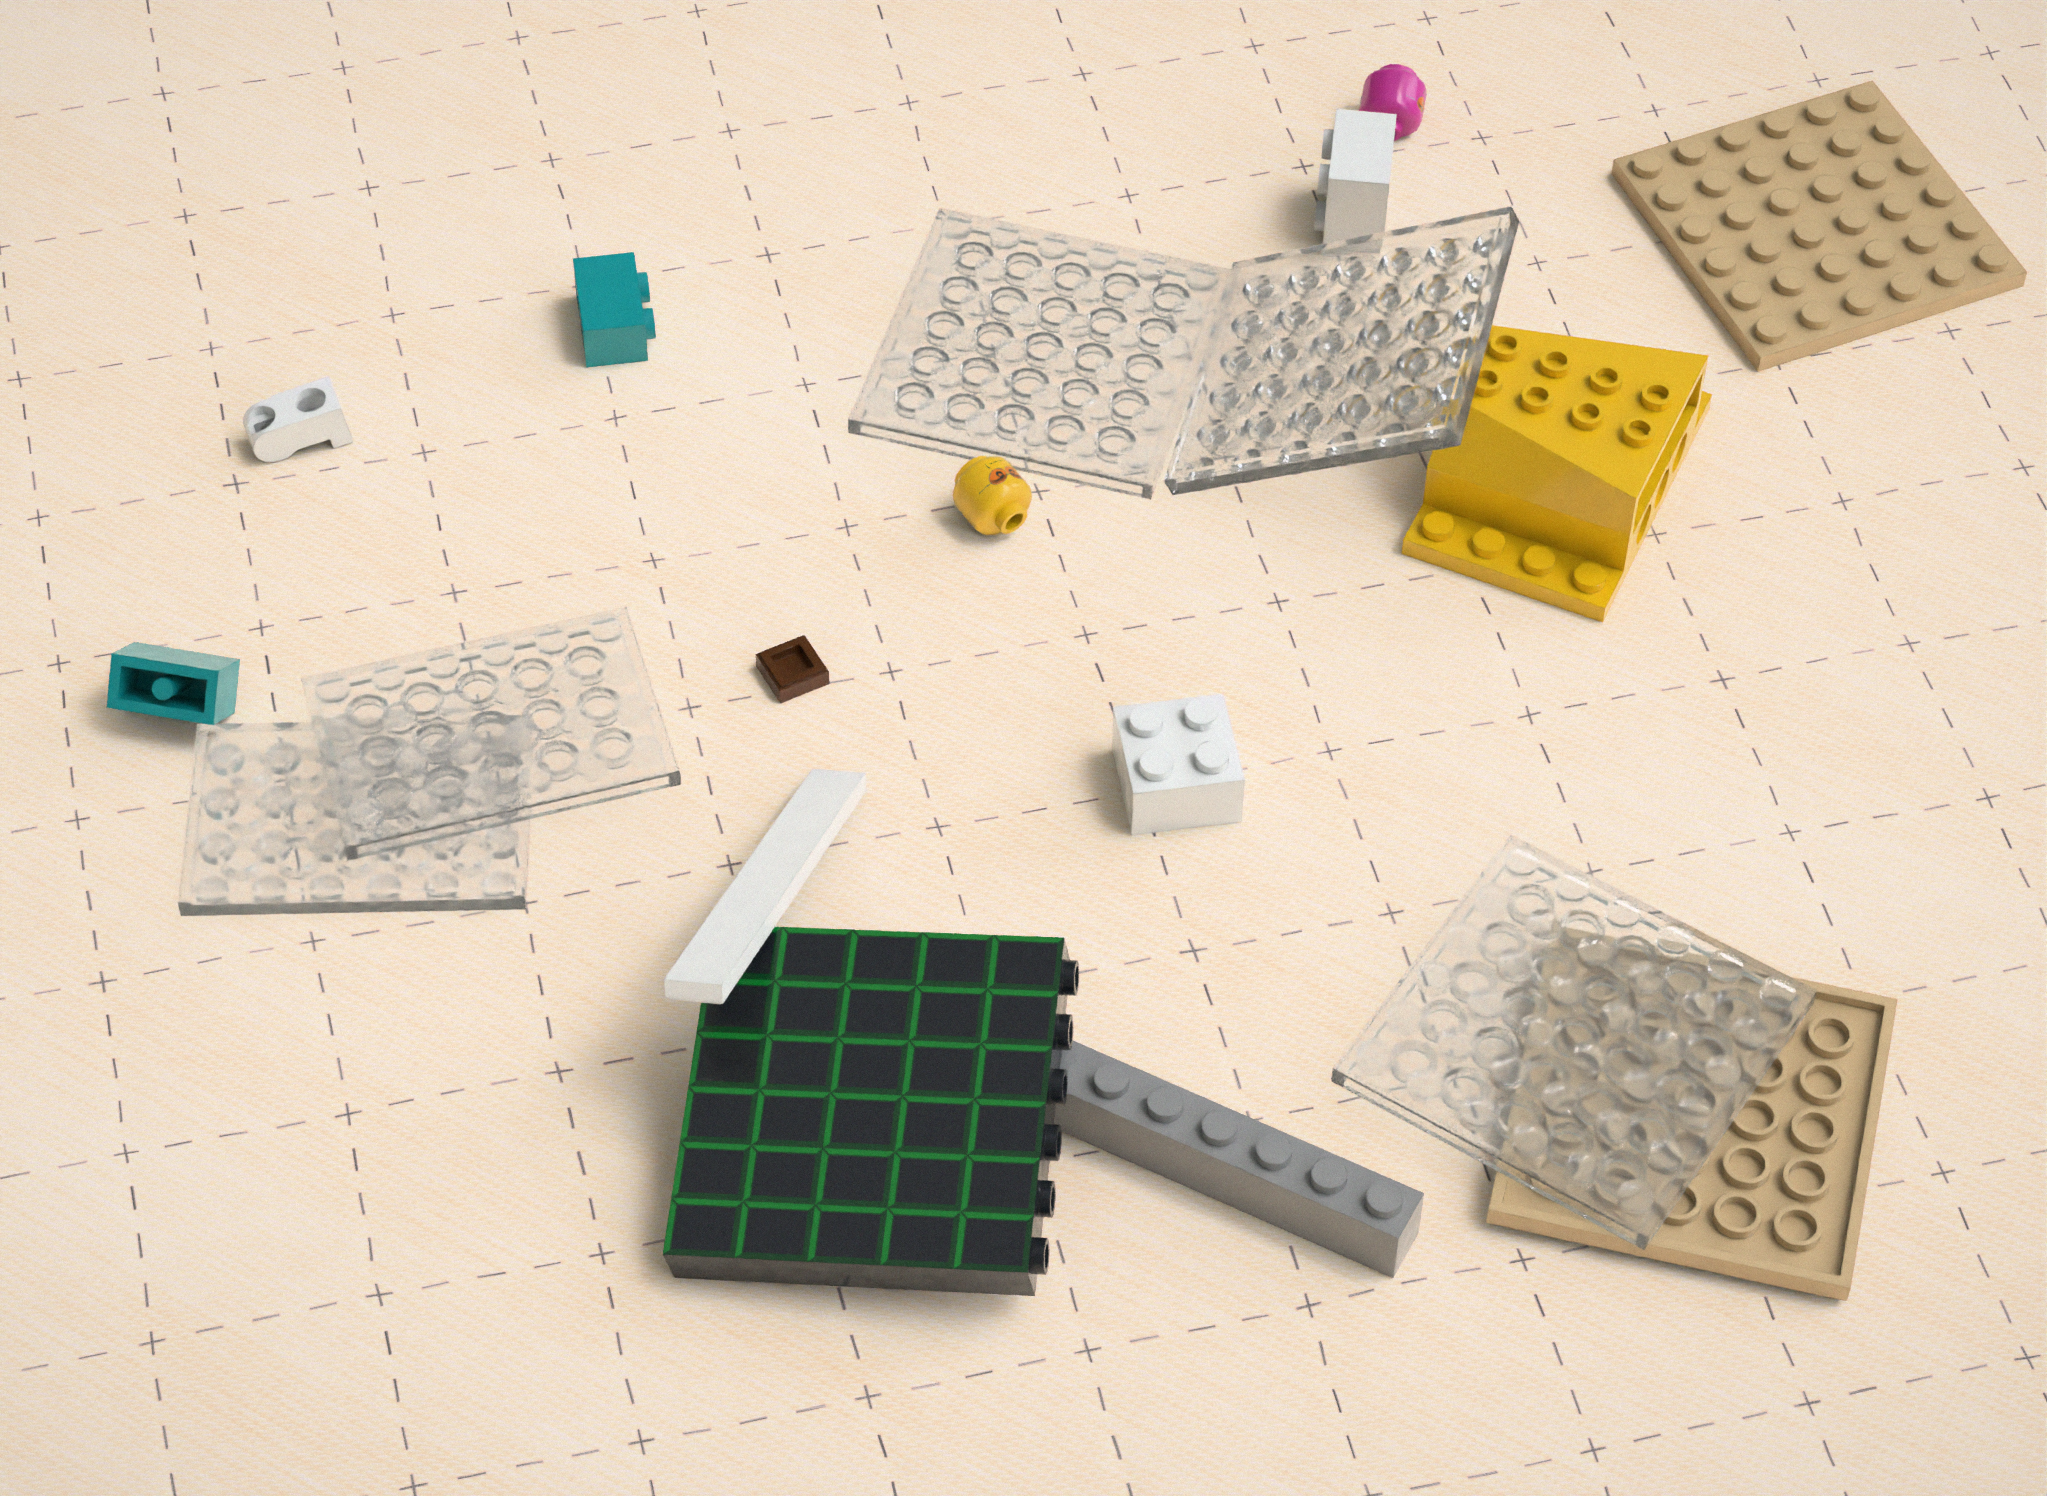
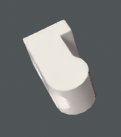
M330 376L272 395L268 399L251 405L243 416V425L253 453L264 462L282 461L290 457L296 450L326 440L331 441L333 449L353 442Z

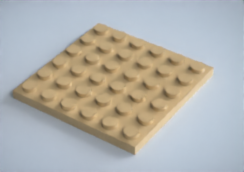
M1873 80L1613 159L1611 174L1757 372L2023 287L2025 283L2026 269Z
M1552 927L1486 1223L1847 1301L1852 1284L1898 999Z

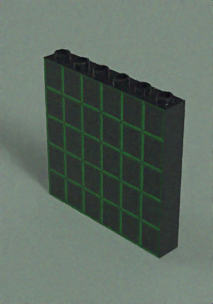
M774 927L724 1003H701L663 1249V1256L674 1278L1035 1296L1037 1275H1046L1049 1267V1239L1042 1237L1044 1217H1053L1056 1201L1055 1182L1048 1180L1050 1161H1059L1061 1155V1125L1054 1124L1056 1105H1065L1067 1099V1070L1060 1069L1062 1050H1071L1073 1044V1015L1066 1014L1068 996H1077L1079 988L1078 960H1070L1065 938Z

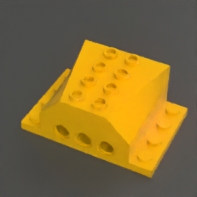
M1489 325L1450 396L1427 466L1423 504L1403 539L1402 554L1603 623L1710 409L1712 394L1702 391L1709 355Z

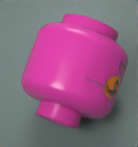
M1400 64L1384 65L1367 76L1363 85L1358 111L1397 114L1394 141L1401 137L1409 136L1418 130L1422 122L1427 96L1425 84L1407 66Z

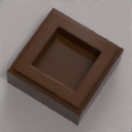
M805 635L755 654L756 667L780 704L830 684L828 669Z

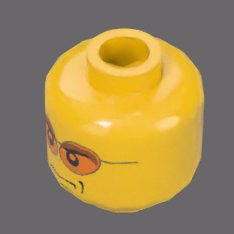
M978 456L960 468L954 480L955 487L952 495L954 504L977 531L983 535H996L1001 532L1008 534L1022 526L1028 515L1027 510L1032 500V492L1030 486L1010 462L999 456Z

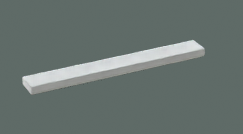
M811 769L663 979L665 998L711 1004L724 1003L867 791L866 773Z

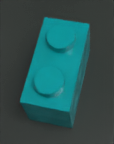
M634 252L573 258L576 298L586 368L648 361L647 340L656 339L653 308L643 309L642 303L650 302L647 272L637 273Z
M133 642L111 653L106 708L215 725L235 713L240 659Z

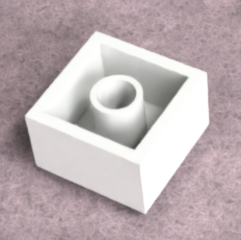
M1336 109L1334 129H1324L1321 159L1330 160V164L1320 163L1317 194L1318 196H1326L1327 199L1326 201L1317 200L1314 231L1324 232L1322 252L1382 258L1397 114Z
M1224 693L1113 707L1112 753L1131 836L1242 822L1245 777Z

